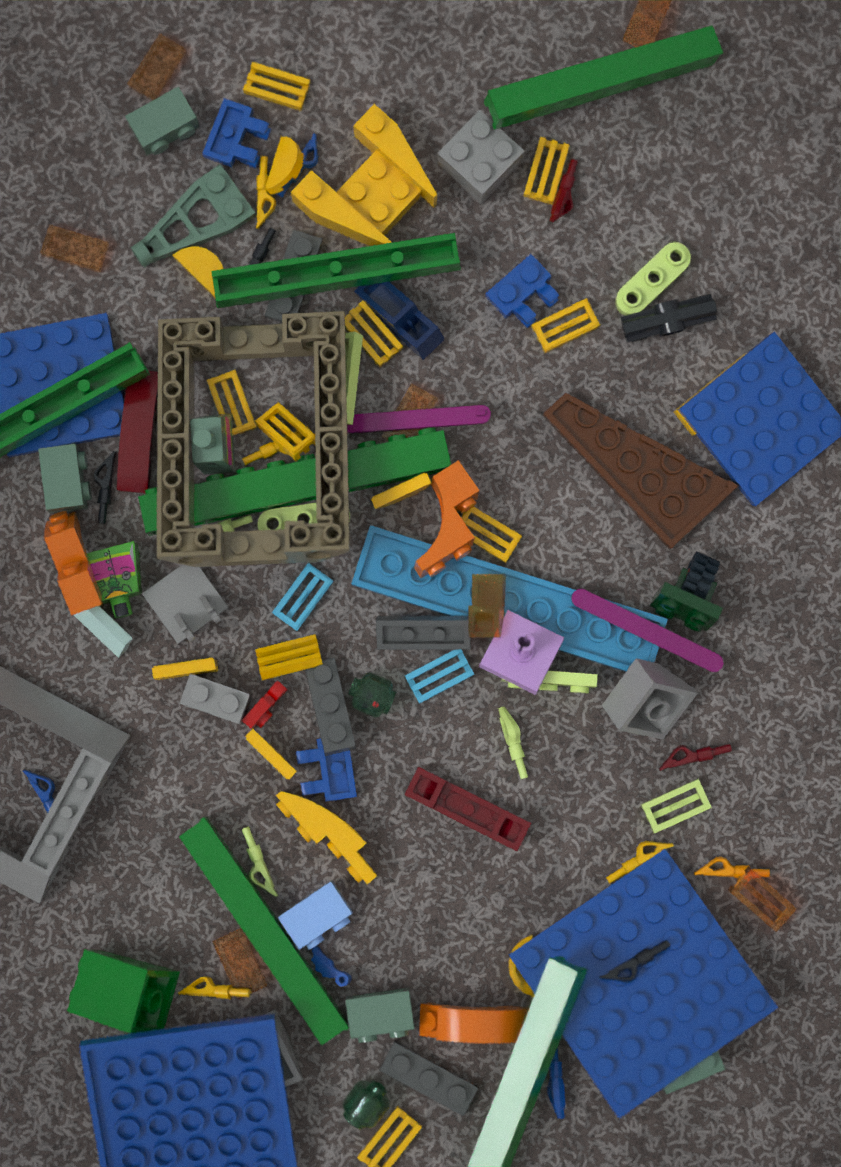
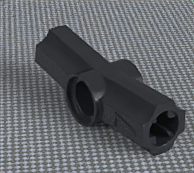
M711 294L680 302L678 299L656 304L652 306V309L622 316L621 323L626 342L630 343L656 335L664 337L685 331L688 327L717 320V308Z

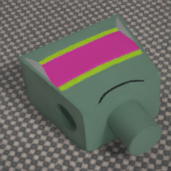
M232 414L192 418L190 420L193 464L205 475L235 472Z

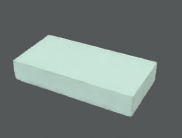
M100 606L74 615L118 658L127 650L132 641V637Z

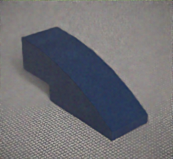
M383 282L359 286L354 291L361 300H364L377 317L422 360L445 340L439 327L421 313L415 303L392 283Z

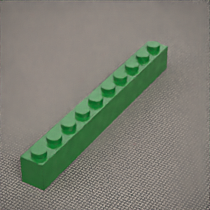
M435 427L418 431V436L406 438V434H398L388 437V442L376 444V441L359 443L357 445L358 449L348 451L349 493L410 480L423 473L433 475L441 472L451 465L444 430L436 431ZM315 454L302 455L297 462L285 464L284 460L270 462L266 464V469L255 471L254 467L242 468L237 470V475L224 477V474L207 476L206 482L194 484V526L316 500ZM157 487L145 490V495L138 496L144 528L148 536L157 535Z

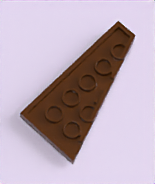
M567 393L543 413V417L669 550L739 486L719 477L713 471L691 462L685 456L646 435L637 433L620 421L611 419L594 407Z

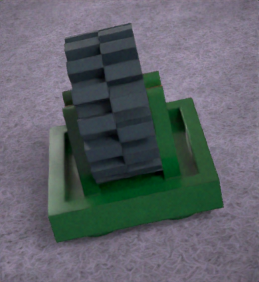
M696 551L688 568L683 567L680 570L674 585L664 582L650 603V607L655 608V612L664 618L673 619L675 617L684 621V626L693 631H707L719 619L723 610L722 607L710 602L717 586V582L714 579L719 569L720 561Z

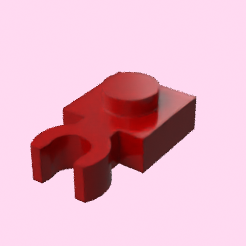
M277 680L241 721L250 729H254L256 726L262 728L273 716L270 710L288 689Z

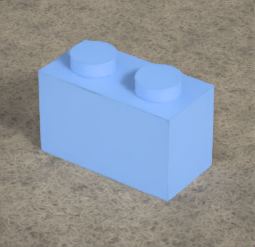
M330 881L281 914L278 919L298 949L306 945L308 950L324 940L321 934L330 928L337 932L351 921L348 916L353 911L334 882Z

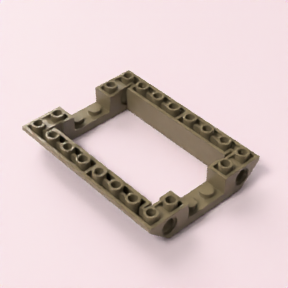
M345 312L282 314V324L223 327L220 317L158 319L157 559L192 567L322 562L349 552ZM314 356L317 523L285 521V529L224 532L221 524L202 525V528H194V464L192 459L190 420L195 418V361Z

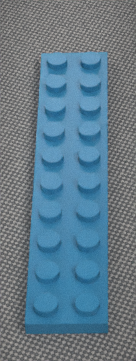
M372 525L369 527L351 583L352 586L447 616H470L472 624L495 631L498 630L505 614L509 610L564 637L559 651L624 672L628 670L636 658L655 662L659 649L658 646L576 607L571 600L575 589L467 555L460 560H456L455 557L445 563L446 568L433 577L427 574L420 578L414 569L415 561L423 556L432 544ZM607 600L663 628L666 626L667 618Z

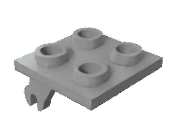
M181 565L142 593L177 644L186 638L190 642L195 640L196 638L193 633L211 620H214L216 624L220 622L219 615L229 608L200 567Z

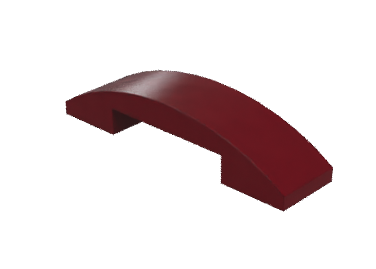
M149 371V376L126 388L119 442L117 491L145 494V490L149 489L152 464L150 459L156 404L158 403L157 371Z
M420 767L417 768L404 794L517 852L531 825L530 822Z

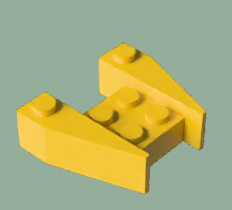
M373 104L353 125L354 137L373 154L344 185L335 192L311 170L291 191L292 202L315 223L368 246L392 243L385 235L421 197L433 208L437 205V193L397 123L378 106Z

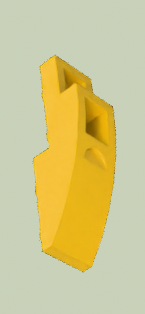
M280 791L276 795L280 800L276 804L277 807L287 818L292 815L300 824L296 829L308 843L313 839L317 844L327 836L330 841L326 845L338 859L342 855L350 863L347 870L358 883L364 880L368 885L377 877L376 872L358 852L367 842L342 818L320 804L302 796Z

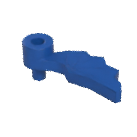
M317 945L312 948L313 957L311 961L315 964L316 971L322 974V977L335 978L336 984L340 987L351 983V975L348 972L335 968L334 962Z

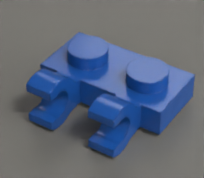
M224 98L202 155L206 159L229 167H233L236 159L245 165L256 168L260 160V156L257 155L258 151L241 144L246 132L267 141L271 132V128L268 127L269 123L253 118V108Z
M532 254L526 257L485 293V297L505 319L513 313L526 328L536 321L535 317L537 315L530 307L524 304L533 294L536 293L549 308L559 301V294L552 286L547 284L551 280L552 275Z
M320 738L316 739L317 749L296 752L298 764L320 761L322 780L300 783L302 795L324 792L325 802L357 797L350 751L325 756Z

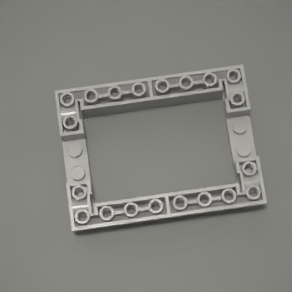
M0 666V704L83 748L24 858L0 845V883L40 904L71 848L68 846L97 791H102L131 735Z

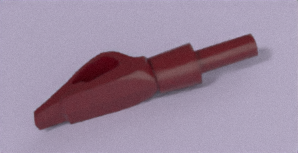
M575 159L570 160L566 174L562 175L560 187L551 209L550 222L556 221L573 208L571 190L575 182L573 176L578 163Z
M727 744L715 748L707 746L696 751L691 750L685 745H680L673 750L668 759L659 768V771L698 761L712 760L713 756L731 752V745ZM678 752H685V757L678 761L673 760V757Z

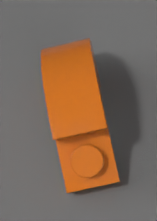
M421 1003L419 1036L433 1037L440 1041L463 1043H516L529 1008L509 1005L499 1007H462Z

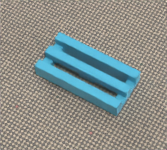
M308 563L272 611V614L298 631L334 581ZM309 573H313L315 576L288 613L286 615L283 614L281 611ZM319 580L324 581L319 591L297 621L294 622L292 617Z
M453 650L405 675V678L420 704L473 676L474 672L463 651ZM458 656L459 662L417 684L415 683L414 678ZM461 667L464 668L465 672L423 695L420 693L419 689Z

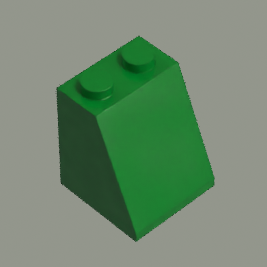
M84 949L83 956L78 963L75 985L69 995L70 1003L67 1012L129 1034L164 1029L180 971L103 950Z

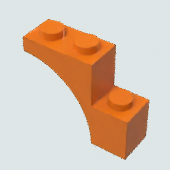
M459 460L432 477L431 486L436 493L441 509V528L433 545L423 556L415 561L414 569L420 578L427 574L430 577L437 575L446 568V562L454 557L456 560H460L472 551L471 546H473L475 537L458 514V511L465 513L477 504L475 500H477L480 490Z
M61 511L51 515L49 521H46L44 540L58 571L57 582L71 616L102 605V595L85 550L76 512L67 514V511Z

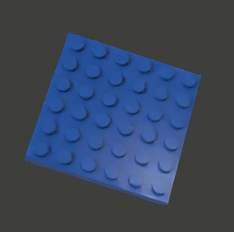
M666 849L660 851L509 954L510 959L534 994L550 957L554 958L560 955L565 958V961L588 969L562 1036L618 1119L778 1009L775 1002ZM665 940L669 942L671 947L655 955L653 961L639 967L638 976L634 981L621 982L600 979L599 976L608 973V971L634 957L646 947L651 949ZM631 970L620 971L618 977L631 976Z
M275 1014L80 1041L79 1048L100 1167H298Z

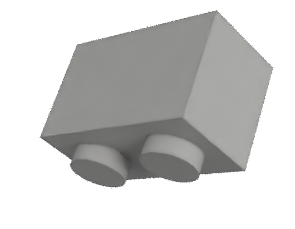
M190 674L180 704L242 725L243 722L241 720L246 716L252 695Z

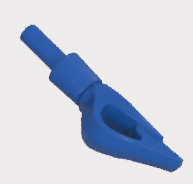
M315 133L302 151L304 154L303 166L296 179L292 177L287 184L282 186L284 190L276 193L281 198H283L291 184L297 182L303 169L313 168L317 164L318 151ZM313 150V161H306L308 153Z
M24 769L22 772L28 777L30 784L48 813L55 800L52 797L55 789L53 781ZM38 779L49 785L46 791L38 785Z
M557 1047L549 1067L550 1078L547 1095L557 1118L563 1119L565 1118L564 1108H566L565 1088L562 1078V1061H559Z

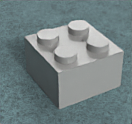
M481 110L437 153V164L480 204L523 162L525 152L502 129L494 130L492 126L493 121Z

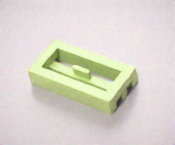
M699 779L640 804L653 833H657L712 808ZM696 789L697 793L652 813L650 809L688 790ZM698 799L701 800L702 805L660 824H657L655 820Z

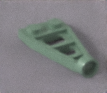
M221 164L197 179L145 238L130 248L145 268L153 262L172 256L182 248L198 246L230 234L255 217L256 213ZM205 199L218 214V219L215 223L205 227H195L188 219V213L199 200ZM180 220L189 231V235L176 243H168L163 236L164 231L175 221ZM146 247H152L154 252L150 254Z

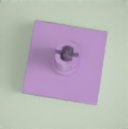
M508 610L479 667L536 695L564 641V637Z

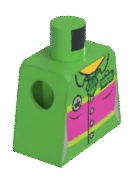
M132 541L87 553L102 595V604L111 603L114 619L133 615L129 597L142 594L138 544Z

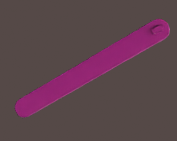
M485 405L354 414L353 425H347V434L485 424L490 420L491 411Z
M577 589L571 596L572 603L576 607L710 672H717L723 667V658L719 654L585 589Z

